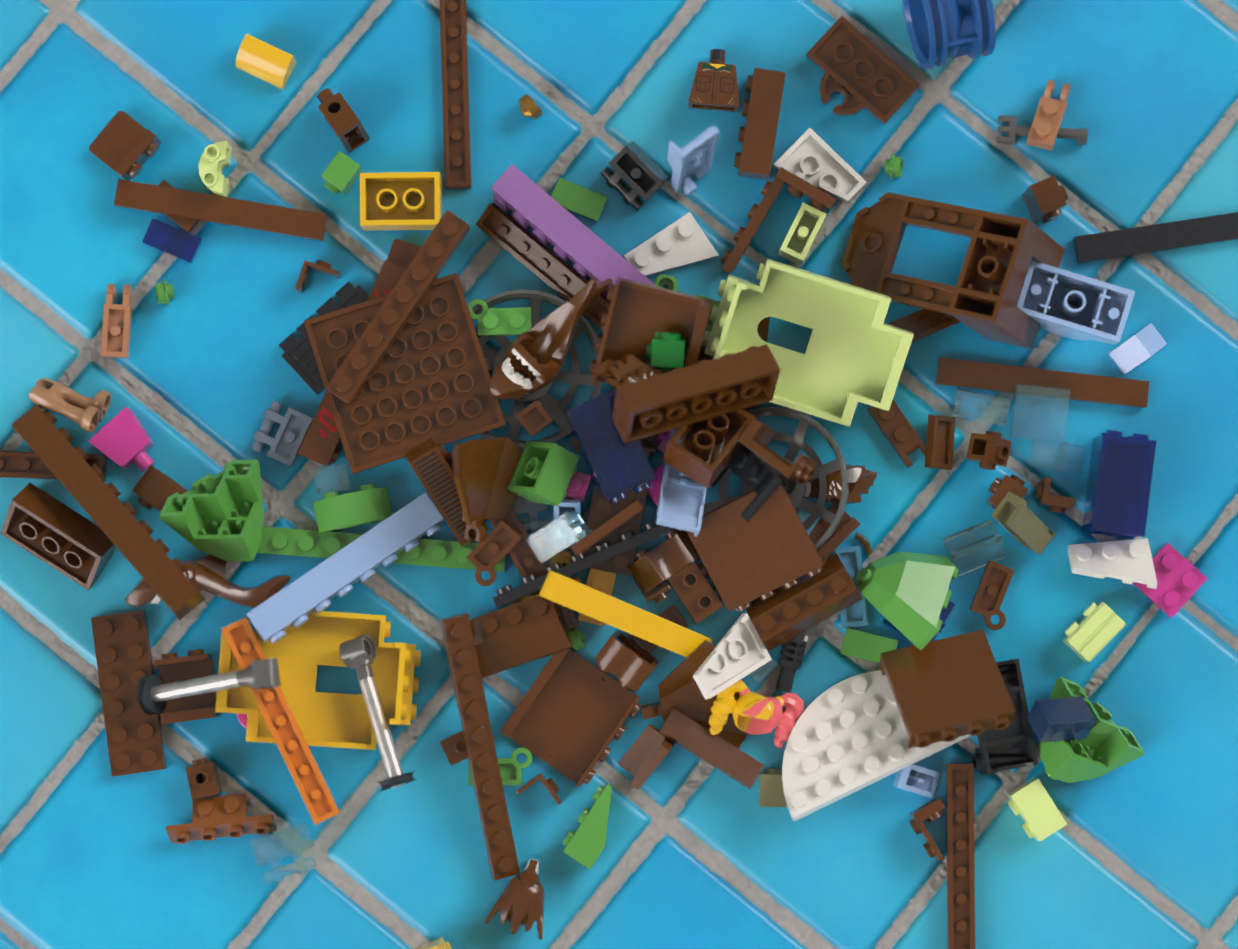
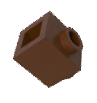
M1013 474L1010 477L1004 475L1001 479L996 477L988 489L991 494L985 503L996 509L1008 491L1023 498L1029 489L1023 486L1025 482Z
M463 731L440 741L451 766L468 758Z
M208 758L192 761L193 766L186 768L192 800L222 793L216 761L209 763Z

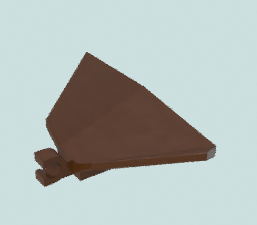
M507 437L468 440L466 443L455 444L453 448L454 479L462 505V521H466L464 538L466 540L486 541V529L482 525V520L503 519L518 496L507 490L523 450Z
M704 640L658 684L660 702L641 706L643 720L663 715V721L665 722L674 708L704 728L710 729L711 726L708 723L712 715L710 708L713 706V701L717 699V695L705 700L693 675L716 645ZM739 692L734 694V698L737 700L740 697ZM729 713L727 723L723 726L722 731L716 735L739 749L747 733L739 730L734 723L732 714Z

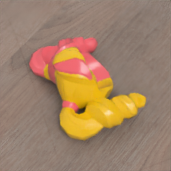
M739 680L717 694V699L713 701V706L710 708L712 715L708 721L711 726L709 731L712 735L720 733L723 726L727 723L730 713L739 730L748 734H767L777 727L773 742L776 748L782 749L783 744L788 741L796 724L795 722L804 712V701L796 693L789 692L781 696L764 697L758 693L751 692L745 683ZM735 692H739L740 697L737 700L734 698Z

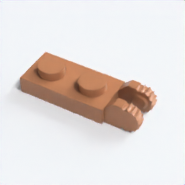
M1048 81L1044 96H1041L1026 145L1050 151L1053 150L1067 108L1070 84H1064L1060 100L1051 98L1055 88V81Z
M108 284L106 304H104L101 357L129 359L132 286L124 285L122 304H114L116 287L115 284Z

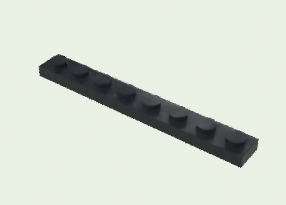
M656 520L643 525L645 530L635 534L633 530L618 536L620 541L610 545L609 541L595 546L596 552L586 556L585 552H582L579 555L570 557L571 563L561 567L559 562L545 568L546 574L537 577L534 573L520 579L522 584L515 588H512L511 584L497 589L498 595L493 597L495 605L498 608L541 589L549 570L569 577L669 533L676 528L658 525Z

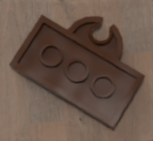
M843 16L833 24L806 55L825 72L820 81L819 88L822 104L824 106L828 104L832 93H840L844 97V103L834 107L832 113L835 115L847 117L855 115L865 108L885 125L920 86L919 83Z

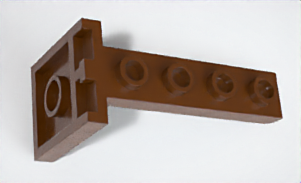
M780 167L773 182L768 180L760 194L764 197L760 204L754 203L747 215L750 218L746 228L741 226L733 239L737 241L732 251L727 249L720 261L723 264L722 270L729 274L735 270L784 185L788 187L787 193L799 200L802 196L809 199L810 206L822 212L825 209L830 212L836 199Z

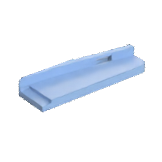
M711 126L681 149L680 147L677 148L672 141H669L667 161L673 170L671 186L677 194L680 192L681 187L685 192L684 194L690 195L697 189L690 176L694 174L697 179H700L711 170L719 130L716 126Z
M679 428L670 430L668 442ZM665 463L656 524L694 532L696 537L701 528L706 487Z

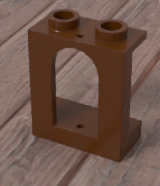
M753 419L738 441L787 478L803 484L804 481H809L816 471L814 467L818 462L800 454L794 464L791 465L767 447L776 431L762 422Z

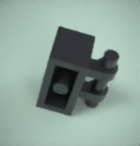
M634 141L627 144L608 163L616 171L615 174L608 167L600 173L607 181L606 184L611 189L614 188L624 198L623 201L627 205L630 204L636 211L644 205L637 197L638 195L647 201L670 179ZM622 178L633 188L632 190L621 181Z

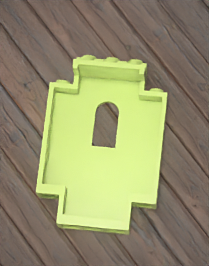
M770 259L767 260L766 265L760 264L756 279L761 280L760 284L732 275L728 276L727 281L722 279L717 295L722 296L720 305L713 306L709 319L714 321L711 332L706 330L701 345L706 347L704 354L714 356V359H717L727 353L734 354L745 351L752 346L759 347L767 344L781 369L773 399L768 402L848 427L851 425L858 402L889 411L914 336L911 331L884 323L891 297ZM766 317H775L813 329L805 354L762 340L757 331L760 321Z

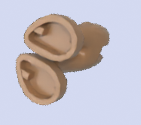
M42 377L36 382V386L31 388L28 398L36 403L38 407L57 412L79 424L83 430L92 433L96 430L98 422H101L105 417L112 394L108 391L100 390L94 398H90L75 392L57 381Z

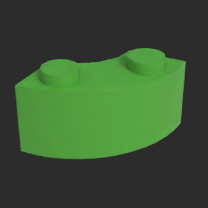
M375 484L360 486V491L339 495L338 491L323 494V499L313 502L319 533L384 521L392 515L387 487L376 488Z

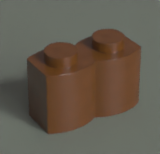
M619 630L614 632L594 658L602 671L616 675L622 687L634 691L641 687L659 664L650 653L637 646L632 639Z

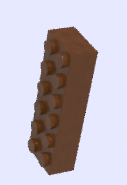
M766 344L759 347L752 346L745 351L734 354L727 353L720 358L710 361L703 360L689 367H678L671 372L661 375L654 374L636 382H626L617 387L612 419L623 442L628 443L772 401L781 369Z

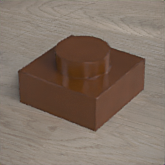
M535 400L516 415L531 437H534L553 422L538 400Z

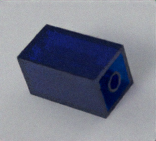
M617 389L571 408L564 414L602 501L609 500L610 504L628 497L627 491L633 489L636 494L652 486L650 481L656 479L640 440L624 443L613 422L612 413Z
M1106 430V433L1103 432L1101 435L1093 438L1082 533L1126 539L1145 537L1156 441L1149 440L1148 435L1133 434V436L1123 437V432Z

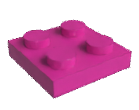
M1165 543L1152 557L1157 588H1148L1147 584L1132 582V584L1168 617L1172 618L1208 578L1169 543Z

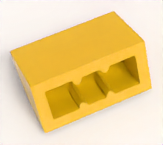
M246 33L240 45L235 65L236 68L283 90L297 61L293 55Z

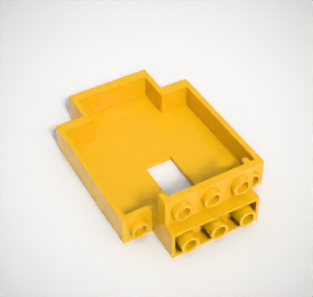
M315 610L307 615L309 618L307 622L298 628H295L294 625L284 631L286 636L274 644L271 641L265 644L255 630L256 638L266 658H278L280 688L308 746L376 750L377 741L362 693L315 692L317 666L347 667L340 656V644L364 634L372 638L376 647V658L373 659L374 663L371 664V668L388 724L410 725L411 720H416L417 704H412V694L418 693L419 677H414L415 666L420 667L421 651L416 650L415 644L384 642V637L390 638L391 622L386 621V615L330 611L318 613ZM222 631L218 674L241 670ZM249 685L217 691L215 712L248 714L246 741L276 743Z

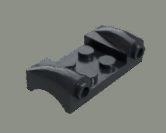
M1019 659L996 662L1015 709L1013 723L1001 730L995 728L986 730L977 735L979 747L975 748V754H972V764H974V769L978 770L980 774L988 775L1000 771L1038 765L1032 727L1027 720L1029 711Z

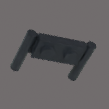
M742 445L711 486L714 487L730 468L752 491L757 493L756 497L740 515L745 521L749 522L783 480L753 451Z

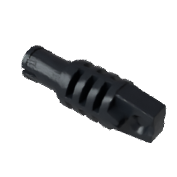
M806 631L782 644L778 659V665L781 667L775 687L776 690L791 693L796 670L801 668L804 658L805 647L808 641V635H805Z

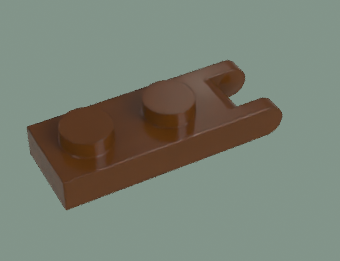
M892 400L889 411L874 406L867 409L907 468L912 466L911 460L907 457L909 454L919 448L922 454L925 455V444L894 400Z

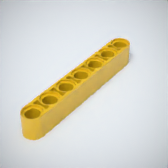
M549 570L539 593L544 598L684 657L691 654L704 640L710 643L713 640Z

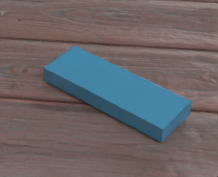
M860 546L836 548L833 551L834 555L838 554L852 581H854L858 572L863 569ZM860 591L859 593L863 599L840 611L842 628L869 625L866 597Z

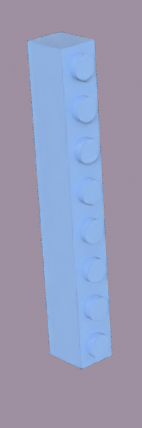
M423 493L248 612V620L265 644L269 641L273 644L286 636L284 631L293 625L295 628H298L309 620L307 615L315 610L318 613L325 610L331 605L329 600L337 595L341 598L354 589L352 587L354 583L359 580L365 582L376 574L374 571L382 564L384 567L392 564L398 559L396 556L404 549L406 552L414 549L420 544L418 540L426 534L428 537L436 534L442 529L440 525L443 523L444 518L427 494Z

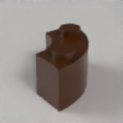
M150 465L132 491L140 496L138 502L149 510L154 507L161 512L169 496L176 492L183 494L188 490Z
M675 529L665 535L667 539L665 542L650 552L645 548L634 556L636 561L629 565L628 568L645 593L700 557L687 531Z

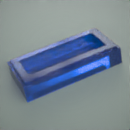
M152 218L142 243L192 264L202 239Z

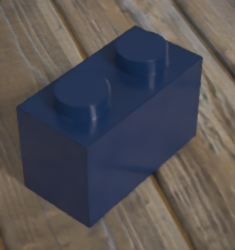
M1082 696L1036 700L1027 717L1040 743L1087 738L1096 721Z

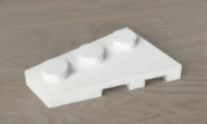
M811 128L773 164L774 168L780 169L782 167L816 188L847 203L866 184V181Z
M690 212L624 255V258L646 277L669 271L673 268L719 257Z
M1148 538L1068 545L1067 551L1071 572L1074 574L1100 579L1110 577L1121 579L1122 583L1132 584V582L1147 584L1148 588H1157V579Z
M747 613L741 614L693 675L705 700L714 697L772 660Z

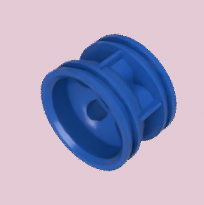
M902 0L910 42L915 56L923 69H931L934 67V64L938 67L943 66L947 59L968 55L971 59H975L980 55L989 56L993 53L996 41V27L992 0Z

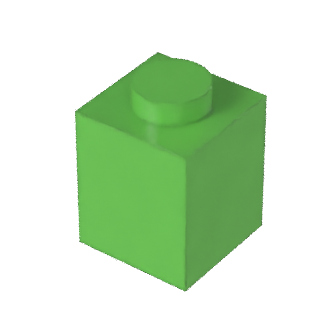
M338 151L321 175L322 179L326 182L324 187L335 195L338 192L346 195L360 176V173L363 172V169L357 162L341 151Z

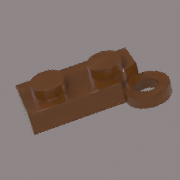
M502 519L486 536V541L480 542L466 557L477 568L475 579L481 586H490L495 582L497 574L494 567L523 537L505 519ZM483 571L490 573L489 580L482 579L481 573Z
M988 560L969 610L984 615V623L989 629L999 630L1006 622L1004 613L999 609L1014 570ZM996 614L1000 620L998 624L993 625L990 618Z

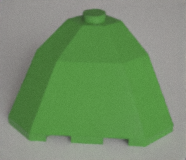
M258 459L233 460L224 465V471L213 477L211 474H208L192 483L193 488L183 494L176 492L167 498L159 515L160 519L199 551L228 562L254 560L261 544L264 519Z
M897 552L870 562L867 567L858 572L853 583L887 620L917 648L922 650L940 631L942 621L939 619L941 610L947 608L952 593L948 589L950 581L957 577L959 569L947 556Z
M1059 677L1056 680L1050 699L1082 696L1096 721L1087 738L1040 743V758L1045 765V772L1050 778L1066 783L1096 779L1145 754L1135 735L1126 726L1116 725L1110 720L1113 715L1098 701L1092 704L1086 696L1085 690L1078 683L1063 677Z

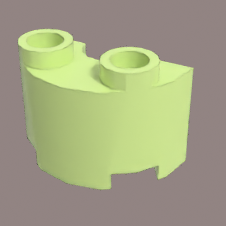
M227 141L208 145L204 149L198 164L199 175L203 183L216 196L222 197L228 196L229 180L222 175L223 168L229 166L231 162L232 147Z

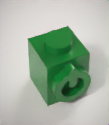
M655 332L652 343H647L646 359H651V366H657V370L661 372H671L673 368L678 367L683 368L685 366L686 339H682L681 333Z

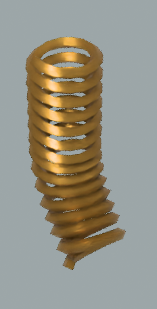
M857 532L855 539L864 545L867 556L871 555L873 550H871V544L867 541L868 539L864 538L865 535Z

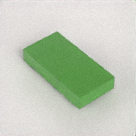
M562 178L558 179L551 195L566 210L597 223L608 197Z
M846 628L840 654L880 663L881 653L896 650L899 640Z

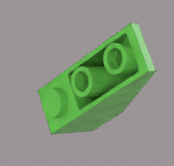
M609 783L605 787L602 785L598 787L592 796L595 803L590 810L585 807L577 819L581 823L576 832L570 830L562 842L566 846L563 852L588 869H591L605 848L612 785Z

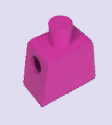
M128 407L120 411L89 440L93 446L122 468L128 469L134 463L144 473L150 465L153 466L155 463L146 453L154 443L135 413Z

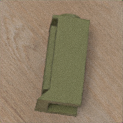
M1008 491L991 515L1021 545L1038 555H1041L1055 536V533L1050 531L1027 507V501Z

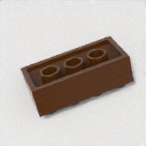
M30 482L12 499L0 533L87 590L92 588L112 557L116 547L99 526Z
M838 554L826 559L825 564L821 566L822 571L816 575L808 577L805 574L798 578L799 582L787 589L782 585L774 589L775 594L764 600L758 597L751 601L752 605L746 608L750 620L769 651L863 599Z
M540 595L470 619L481 679L572 648L560 604Z

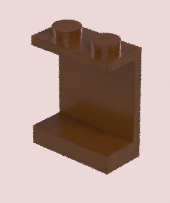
M204 649L188 651V656L178 657L177 652L161 654L160 660H154V665L159 666V675L164 684L214 675L212 654H204ZM216 691L167 700L164 713L160 714L161 724L219 717L218 712H215Z

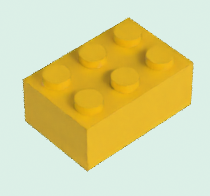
M440 172L360 173V226L363 231L433 230L442 218V177Z

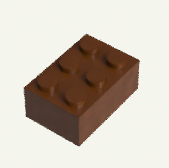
M741 409L680 427L667 443L663 461L708 489L743 445L738 439L751 421L755 419V416Z

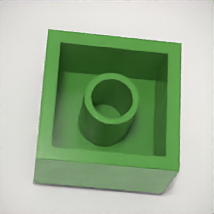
M527 441L507 490L532 503L560 506L561 501L564 500L567 494L570 479L577 470V462L580 457L555 443Z

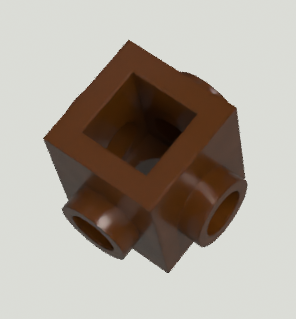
M999 432L971 433L966 459L980 463L979 468L995 470V466L1006 467L1010 455L1011 441L1001 438L1002 434Z

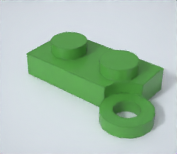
M474 299L468 304L471 318L478 320V336H514L527 332L532 328L531 307L488 308V305L482 299ZM475 305L483 307L481 314L477 315L473 312Z
M523 747L514 750L511 758H497L503 785H522V769L530 766L533 759L530 750ZM519 753L526 754L527 761L525 763L517 761ZM468 761V785H473Z

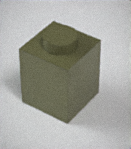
M765 768V773L759 774L760 807H787L780 768Z

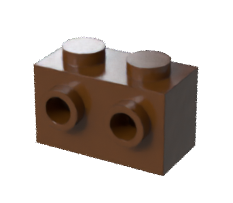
M1055 175L1030 185L1022 194L1034 224L1042 221L1044 225L1056 220L1057 216L1062 214L1061 210L1067 205L1066 200H1068L1065 188L1062 185L1059 186Z
M692 562L669 577L667 581L697 624L723 607V604L721 603L722 598L716 586L711 588L706 580L710 576L702 564L697 566L695 562Z

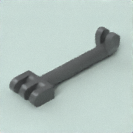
M998 116V122L1008 123V126L997 127V132L1007 134V137L998 136L996 143L1015 145V136L1028 137L1031 126L1016 125L1017 116ZM1060 128L1057 138L1076 139V145L1085 146L1087 144L1088 128Z

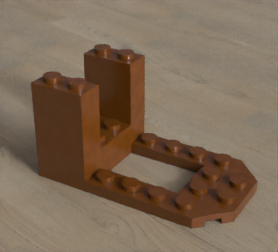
M887 192L879 198V202L870 208L865 207L857 212L841 264L852 281L851 285L891 297L890 302L952 315L985 339L1033 349L1041 324L1016 306L1031 260L1059 268L1065 249L1029 219ZM907 225L971 238L956 287L891 273Z

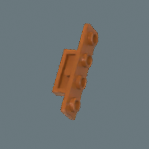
M246 793L193 799V823L166 826V832L170 841L178 844H186L193 840L212 841L216 838L228 836L238 838L254 833L265 835L269 832L277 831V824L273 814L248 817V798Z

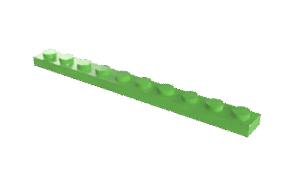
M263 527L261 544L257 553L329 558L363 534L319 533V531ZM419 539L420 544L409 552H406L404 549L396 555L398 559L392 563L477 570L466 557L479 543H468L462 547L456 541ZM506 555L494 567L496 572H505Z

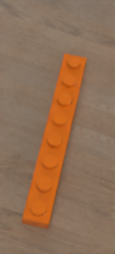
M247 617L222 628L241 670H245L252 661L267 659ZM280 686L257 690L250 687L315 825L339 814L340 811Z

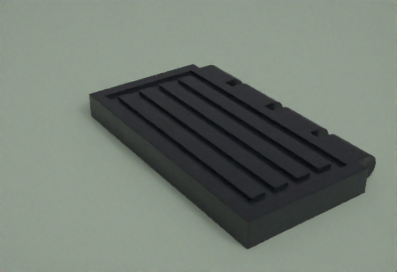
M348 281L335 293L341 300L338 304L330 298L316 312L321 316L367 301L369 295L360 285L355 288ZM303 322L296 329L302 335L299 340L291 333L279 344L285 352L281 356L309 387L319 395L325 387Z

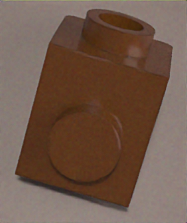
M1044 477L1041 483L1037 482L1034 497L1038 498L1037 505L1049 507V512L1065 514V510L1073 509L1075 498L1048 494L1051 478Z

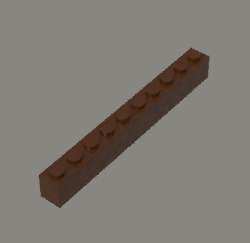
M36 404L12 424L14 429L179 620L183 619L205 600L200 593L203 587L193 576L188 579L183 574L187 569L176 557L173 560L169 558L167 553L170 549L160 538L155 541L150 536L154 531L143 519L141 522L136 520L134 515L137 514V511L128 501L122 503L117 498L121 495L118 489L111 482L108 485L103 482L102 478L105 475L98 466L93 464L90 467L85 461L89 456L79 445L74 448L70 444V441L73 440L71 435L64 427L58 430L54 425L57 419L48 409L43 412Z

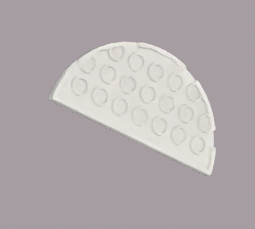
M879 670L843 680L819 695L806 708L788 738L782 764V782L785 799L792 819L796 821L970 735L958 737L950 742H935L925 748L914 747L909 749V736L887 676H882Z

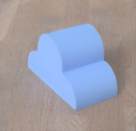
M1031 260L1017 307L1040 323V328L1056 335L1075 340L1087 341L1091 339L1103 343L1118 344L1135 291Z

